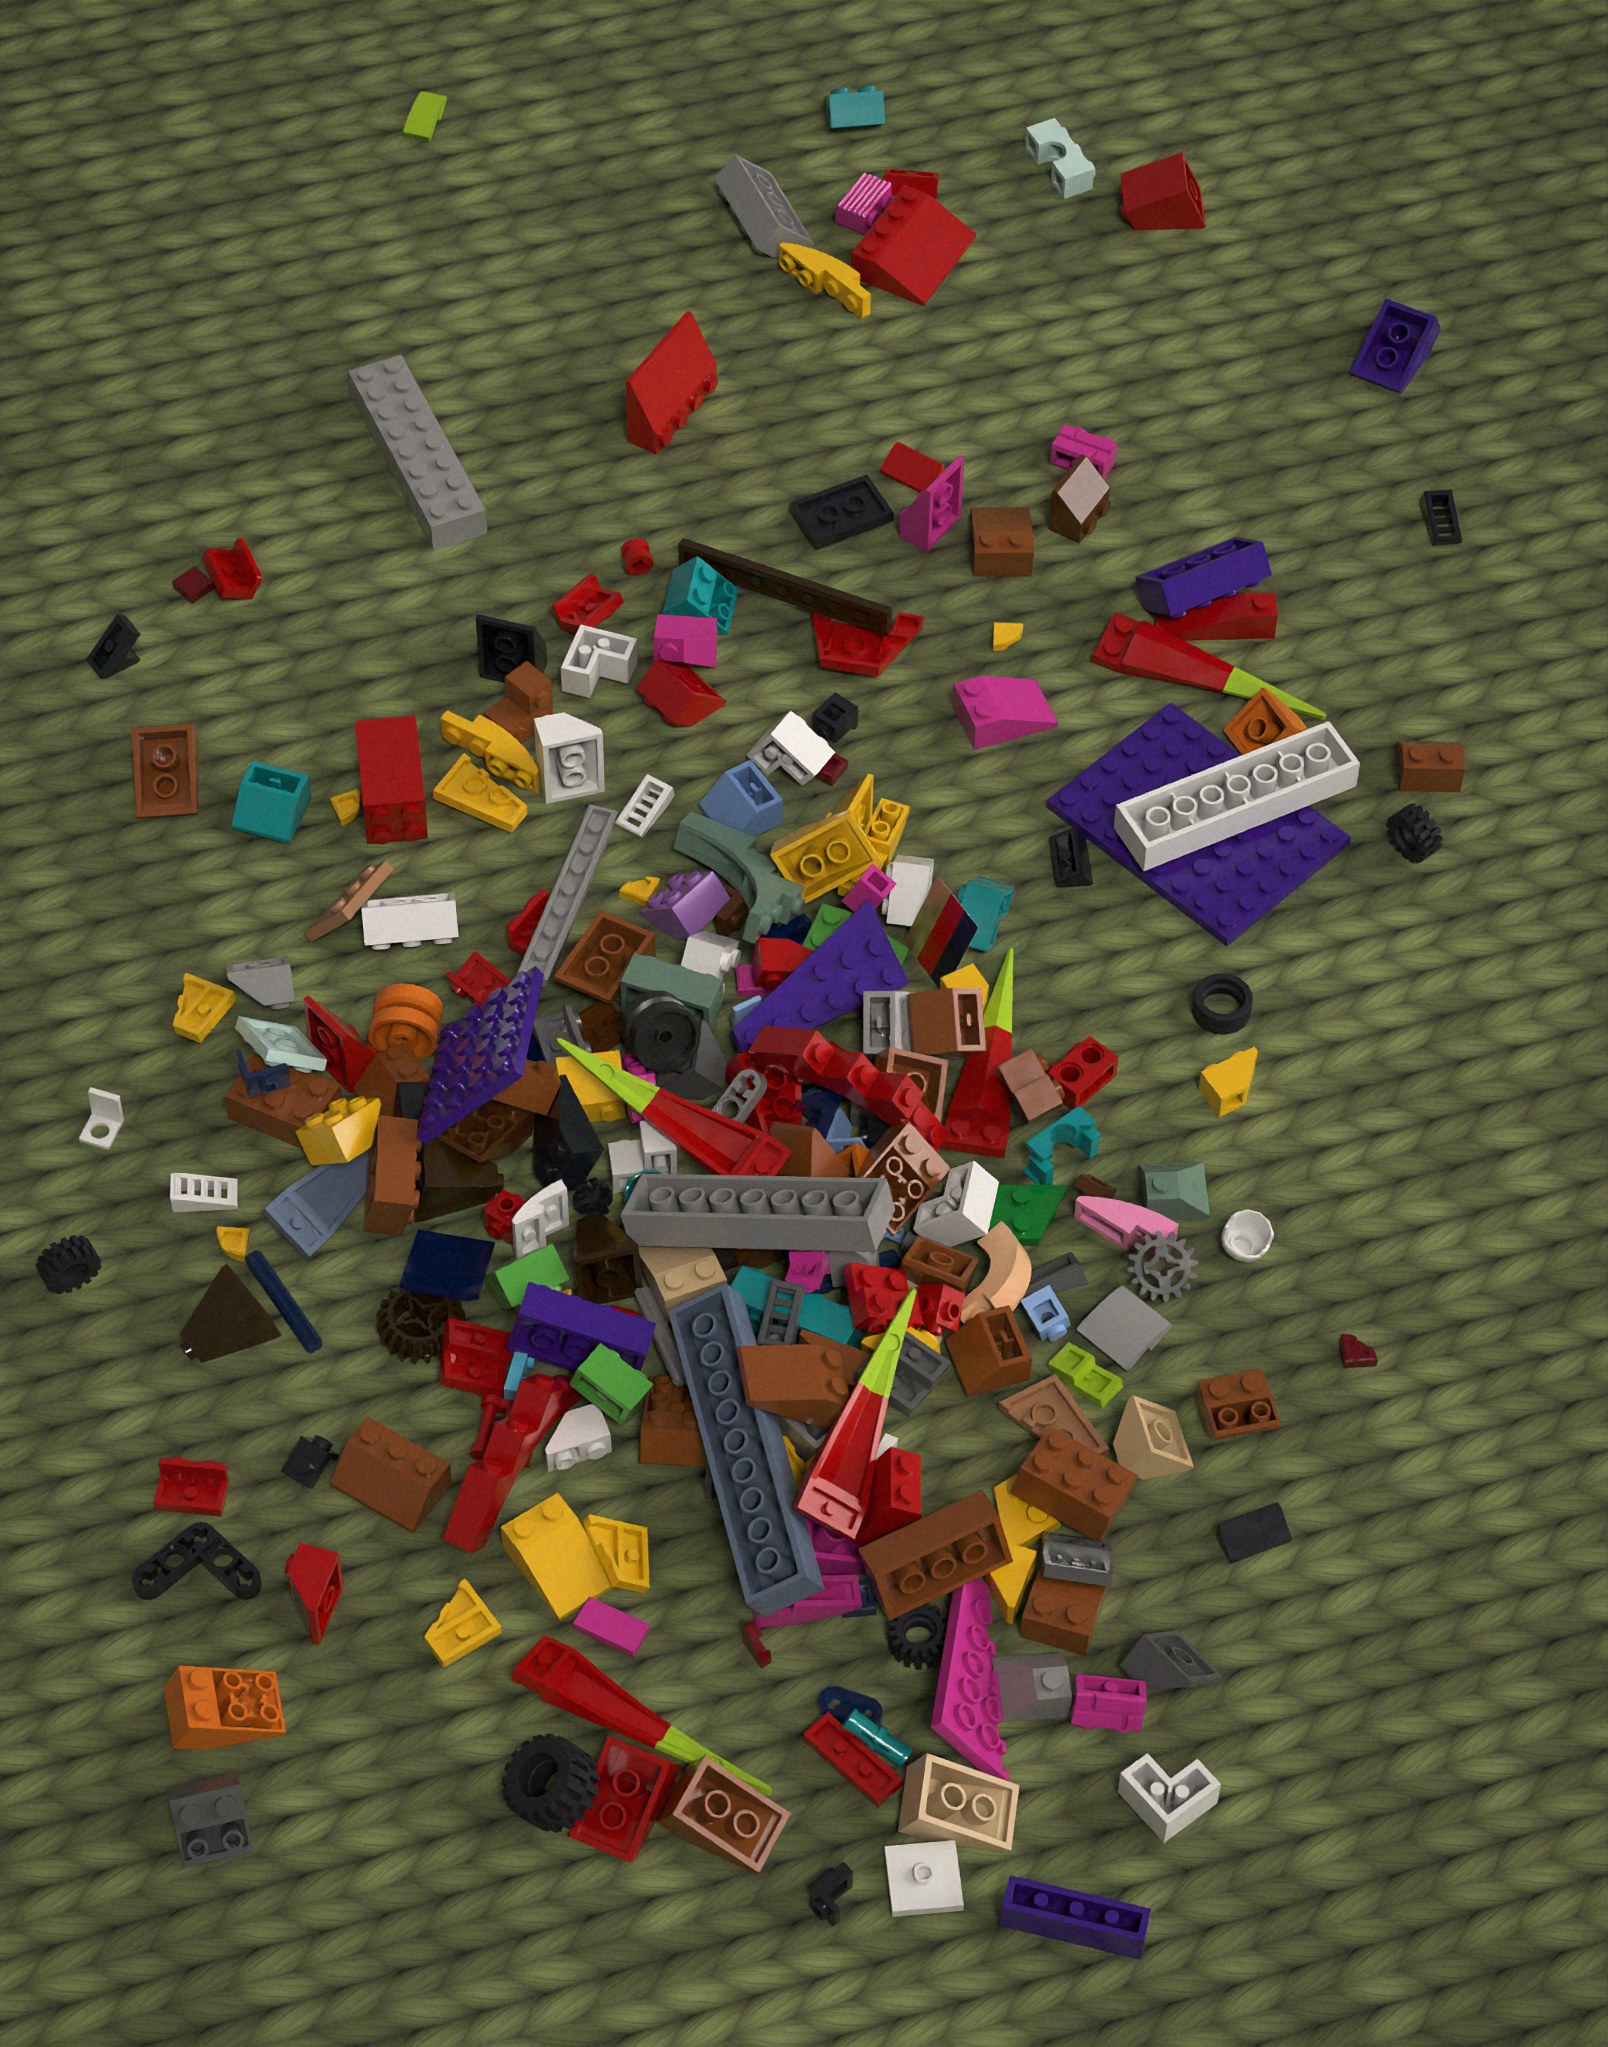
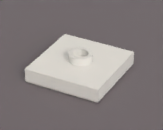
M955 1840L884 1846L892 1917L963 1911L964 1903Z

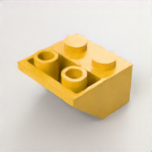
M359 1096L347 1101L346 1098H340L328 1105L329 1110L325 1113H316L305 1119L306 1125L295 1132L311 1166L348 1163L371 1148L381 1107L380 1099H365L364 1096Z

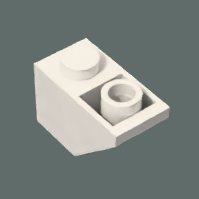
M590 1404L567 1411L545 1448L548 1472L557 1469L565 1470L575 1463L588 1459L596 1460L612 1452L611 1433L600 1408L595 1404Z

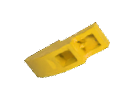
M785 242L779 244L780 267L799 280L802 286L809 288L815 294L825 289L830 296L835 297L850 312H854L861 319L870 314L871 294L860 286L859 272L837 258L818 250Z
M448 710L440 718L442 738L451 744H457L471 751L476 756L484 757L486 760V770L490 771L493 775L514 782L522 789H528L535 793L541 790L540 771L534 759L522 744L505 729L480 714L473 722Z
M881 798L864 833L882 860V863L876 867L885 874L887 865L891 862L910 812V806ZM864 873L838 886V895L845 897Z

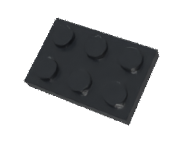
M867 474L790 503V512L815 549L894 521V512Z

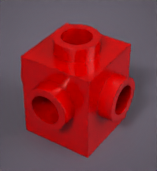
M505 1189L496 1198H491L483 1211L487 1232L495 1239H503L514 1246L512 1219L527 1201L518 1194L513 1195Z
M919 1284L918 1297L924 1324L921 1327L934 1336H943L944 1332H958L965 1293L945 1284Z

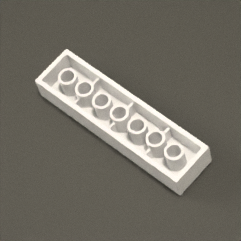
M1328 721L1117 804L1114 829L1142 870L1146 871L1356 787L1360 762Z

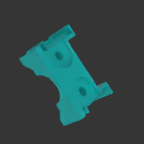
M1080 1106L1070 1111L1026 1142L1025 1146L1032 1154L1028 1156L1029 1165L1022 1169V1171L1036 1185H1052L1054 1166L1051 1164L1054 1144L1067 1143L1073 1147H1078L1089 1159L1098 1154L1099 1136L1101 1134L1094 1128L1096 1121Z

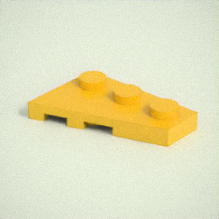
M465 753L462 754L433 790L434 800L510 833H513L527 815V805L503 785L498 786L492 781L490 774L483 768L478 769L471 763V758Z

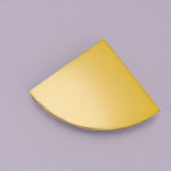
M994 622L993 652L1006 650L1008 646L1019 641L1023 634V624Z
M359 789L330 798L331 806L341 826L350 823L360 811L361 796Z
M648 876L643 880L632 883L629 881L620 888L619 897L646 906L648 905L647 899L659 889L660 878Z
M217 1226V1238L222 1251L232 1259L245 1262L250 1239L249 1228Z

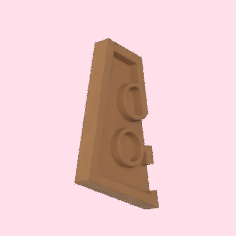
M385 860L376 866L371 863L363 868L358 874L360 878L348 885L343 891L344 894L332 903L304 932L306 937L313 942L349 921L394 870L391 865Z
M1056 1374L999 1402L998 1409L1039 1440L1050 1426L1104 1457L1109 1455V1447Z

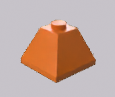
M1262 687L1222 730L1241 755L1305 731L1308 728L1298 715L1268 689Z

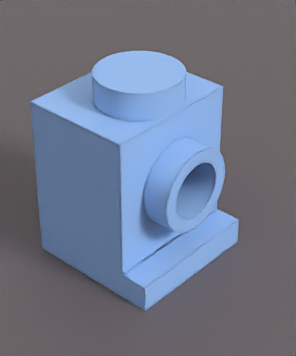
M1050 1285L1020 1300L1025 1315L1030 1320L1041 1341L1048 1338L1050 1341H1056L1066 1335V1328L1071 1326L1069 1317ZM1048 1316L1053 1317L1052 1319L1043 1323L1044 1318Z

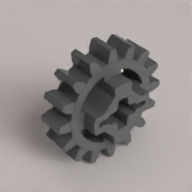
M1157 1231L1156 1239L1154 1240L1148 1234L1144 1235L1146 1244L1142 1246L1139 1243H1135L1134 1246L1138 1250L1137 1255H1128L1129 1259L1135 1261L1134 1266L1127 1268V1272H1135L1136 1277L1130 1281L1131 1284L1141 1283L1142 1287L1139 1293L1142 1295L1147 1290L1151 1291V1300L1155 1301L1158 1294H1162L1164 1302H1168L1170 1293H1174L1177 1298H1180L1181 1292L1179 1289L1181 1287L1188 1290L1192 1288L1187 1282L1188 1278H1197V1274L1191 1271V1267L1198 1265V1261L1190 1260L1189 1258L1195 1251L1194 1248L1185 1250L1183 1246L1186 1243V1239L1182 1238L1178 1242L1174 1241V1232H1170L1168 1238H1163L1162 1232ZM1166 1244L1175 1247L1183 1258L1174 1259L1167 1253ZM1152 1246H1155V1255L1150 1261L1141 1262L1144 1253ZM1159 1257H1165V1261L1172 1264L1178 1263V1266L1167 1269L1164 1276H1161L1159 1270L1147 1269V1266L1159 1263ZM1184 1270L1180 1281L1171 1287L1170 1278L1176 1271ZM1142 1274H1152L1156 1277L1159 1288L1148 1284Z

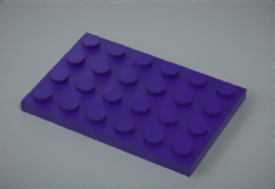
M536 966L527 972H519L505 988L495 989L484 1003L479 1006L477 1004L473 1005L460 1020L449 1022L441 1030L439 1045L436 1048L435 1062L432 1065L433 1070L428 1082L430 1091L424 1099L423 1112L419 1118L420 1124L417 1137L424 1144L436 1138L523 1077L544 976Z

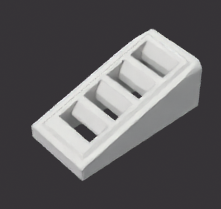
M647 774L615 824L642 838L674 798L673 787ZM651 792L659 796V798L656 800L648 795ZM646 801L653 805V807L650 809L641 803ZM638 809L646 813L647 816L643 817L635 813V810ZM631 817L641 822V825L637 827L627 822V820Z
M171 1173L170 1200L172 1212L238 1209V1179ZM222 1189H227V1198H221ZM201 1190V1196L195 1195V1191ZM208 1190H214V1197H208ZM181 1191H187V1194H181Z

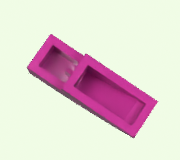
M858 1574L821 1575L825 1590L766 1617L752 1609L753 1621L757 1623L759 1628L777 1627L822 1620L860 1609L862 1602Z

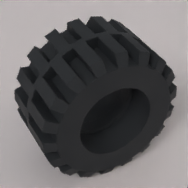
M547 1733L545 1737L539 1734L533 1736V1742L528 1740L521 1744L522 1749L519 1752L515 1750L512 1753L511 1757H513L511 1763H506L504 1768L507 1775L502 1777L501 1785L506 1787L502 1791L503 1798L508 1801L506 1805L517 1816L546 1832H549V1830L554 1833L561 1832L563 1827L566 1829L574 1827V1821L578 1820L581 1822L586 1817L584 1812L587 1809H592L595 1804L592 1802L593 1796H598L599 1788L595 1784L600 1781V1777L595 1772L597 1769L595 1761L590 1759L591 1756L573 1743L554 1734ZM558 1772L554 1785L544 1794L548 1780L553 1774Z

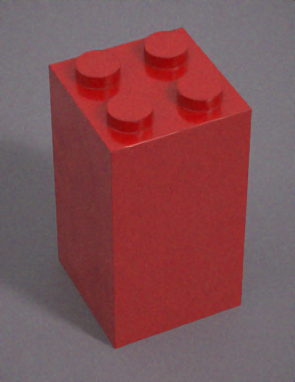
M416 715L355 721L367 844L428 839Z

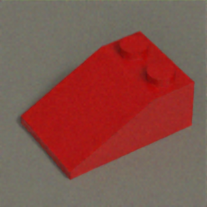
M306 996L303 998L308 1040L326 1057L325 1070L350 1094L378 1052L370 1043L365 1044L360 1039L357 1030L351 1024L346 1025L333 1012L310 996Z
M608 1736L597 1762V1769L595 1770L600 1777V1781L595 1784L599 1788L598 1796H593L592 1802L595 1804L591 1810L587 1809L584 1812L586 1817L581 1822L578 1820L574 1821V1827L570 1829L568 1837L633 1863L667 1803L682 1765L621 1739Z

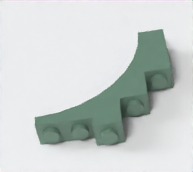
M690 812L679 824L673 849L712 868L740 892L749 911L742 939L755 943L762 934L766 935L772 923L781 922L787 925L794 916L801 914L805 904V899L802 898L805 886L782 878V875L778 873L779 868L773 859L758 853V850L755 849L757 837L697 813Z

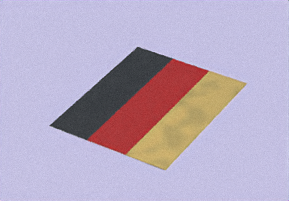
M937 876L903 943L909 948L910 952L940 989V978L957 970L979 927L940 877Z

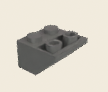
M237 1772L167 1788L183 1868L254 1851Z

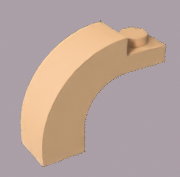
M1002 1221L993 1227L987 1235H984L977 1241L990 1260V1269L983 1282L964 1299L960 1318L963 1325L978 1313L1010 1305L1013 1312L1021 1302L1020 1300L1024 1297L1031 1278L1030 1258L1013 1232Z

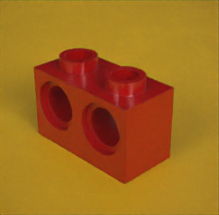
M1088 1036L1081 1044L1079 1042L1074 1044L1063 1060L1054 1062L1046 1075L1048 1074L1051 1080L1057 1078L1065 1093V1097L1061 1100L1066 1107L1073 1110L1078 1106L1082 1107L1117 1075L1118 1056L1093 1037Z

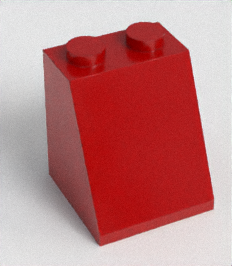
M1183 153L1120 173L1122 185L1118 186V190L1124 202L1120 206L1121 213L1125 221H1130L1134 230L1202 229L1206 227L1201 188Z
M890 1447L876 1459L868 1509L855 1539L850 1540L851 1543L865 1546L920 1520L921 1455Z

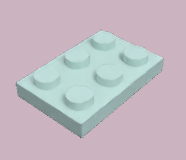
M238 1016L235 1029L244 1037V1041L254 1048V1052L264 1059V1063L267 1065L276 1066L287 1063V1065H291L296 1070L305 1073H311L312 1069L324 1071L327 1063L326 1057L297 1027Z

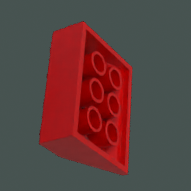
M904 185L851 252V267L860 273V281L925 306L975 240L976 233L929 194Z
M689 311L684 313L625 381L627 442L655 455L663 446H667L670 443L674 433L679 428L684 427L691 413L700 408L703 399L709 392L712 393L718 384L716 362L693 314Z

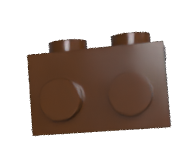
M596 1000L579 1013L583 1028L580 1033L583 1041L587 1040L589 1042L592 1053L607 1052L618 1043L623 1042L620 1031L623 1013L615 1009L613 1002L608 1004L601 1000Z

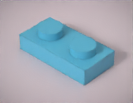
M514 1352L504 1386V1399L515 1400L522 1379L527 1378L529 1369L536 1368L537 1359L528 1357L526 1353Z

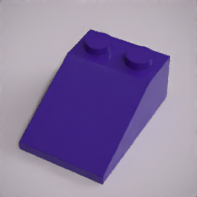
M1385 298L1350 374L1402 394L1430 354L1441 331L1437 317Z

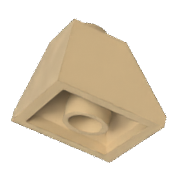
M1134 1395L1131 1396L1127 1401L1113 1442L1117 1464L1137 1474V1478L1142 1480L1185 1472L1194 1468L1176 1411Z

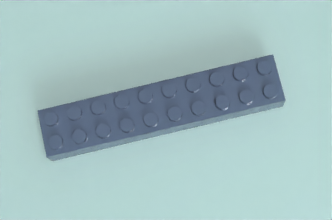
M724 1283L668 1310L745 1602L746 1605L766 1617L823 1591L825 1588L805 1516L792 1509L798 1495V1490L777 1415L748 1406L746 1403L736 1350L740 1346H757L744 1297Z

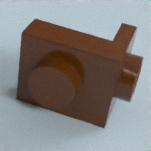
M723 883V887L731 898L715 915L716 931L721 936L729 937L734 931H738L743 926L749 911L740 892Z

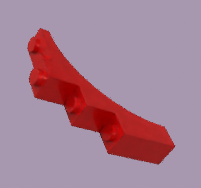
M763 1026L748 1050L766 1071L788 1074L828 1088L872 1112L890 1126L910 1122L936 1152H938L949 1133L921 1101L924 1093L907 1074L879 1072L862 1052L834 1050L817 1030Z
M536 1373V1375L534 1374L522 1379L509 1417L495 1422L483 1459L469 1465L443 1540L470 1553H474L486 1546L506 1497L531 1453L556 1420L570 1407L580 1402L582 1394L569 1385L572 1378L565 1375L550 1377L545 1374Z

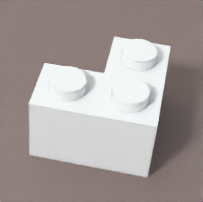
M580 625L561 666L562 691L590 698L599 677L629 683L638 662L637 638Z
M790 711L767 730L746 755L767 775L771 774L781 765L803 786L821 770L835 752L823 738L816 735L806 725V722L801 717Z
M897 855L895 860L887 865L886 875L896 885L890 891V895L886 896L883 900L882 914L887 915L886 923L912 926L931 889L934 859Z
M702 931L689 936L681 965L687 969L703 974H711L719 979H723L724 974L732 971V968H736L739 963L741 951L737 949L740 941L708 931ZM723 983V994H724L725 984Z
M647 1120L639 1121L640 1140H620L608 1143L613 1193L624 1192L629 1180L635 1174L644 1170H657L663 1174H677L676 1145Z
M975 1161L950 1169L944 1196L921 1203L918 1207L913 1231L920 1236L948 1247L987 1235L999 1182Z
M1147 1753L1120 1773L1118 1793L1162 1842L1165 1843L1217 1804L1221 1784L1198 1759L1170 1778Z

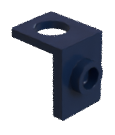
M241 1049L236 1050L238 1068L249 1098L261 1094H270L276 1090L291 1086L287 1063L249 1073Z

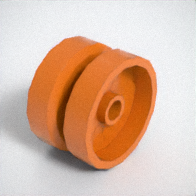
M399 983L382 988L378 991L374 1000L373 1017L370 1020L368 1030L369 1042L379 1052L391 1046L407 1042L418 1060L430 1056L437 1048L439 1027L443 1017V1003L436 994L414 984Z

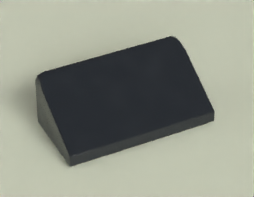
M1075 826L1049 837L1056 886L1064 888L1092 885L1093 879L1085 835Z
M1278 1502L1217 1525L1216 1538L1230 1564L1292 1541L1283 1510Z

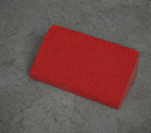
M887 168L885 169L883 180L891 183V195L896 196L900 189L906 185L927 193L936 199L940 174L937 172Z
M896 442L884 461L880 473L921 492L925 491L944 472V465L900 442Z

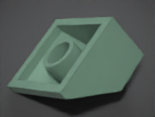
M1204 1162L1139 1164L1144 1208L1157 1212L1172 1221L1204 1220L1210 1218Z

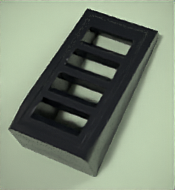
M1452 489L1424 491L1420 504L1432 544L1461 543L1462 536ZM1443 506L1444 509H1433V507ZM1435 515H1446V517L1435 518ZM1449 523V526L1437 527V524ZM1451 532L1452 536H1439L1438 533Z

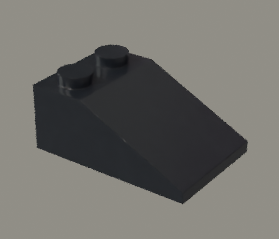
M477 614L476 632L480 678L505 683V676L526 661L541 673H544L547 666L546 643L536 627Z
M565 1074L559 1076L561 1085L547 1116L535 1114L533 1168L543 1188L562 1180L567 1187V1191L577 1190L576 1184L585 1181L604 1152V1148Z

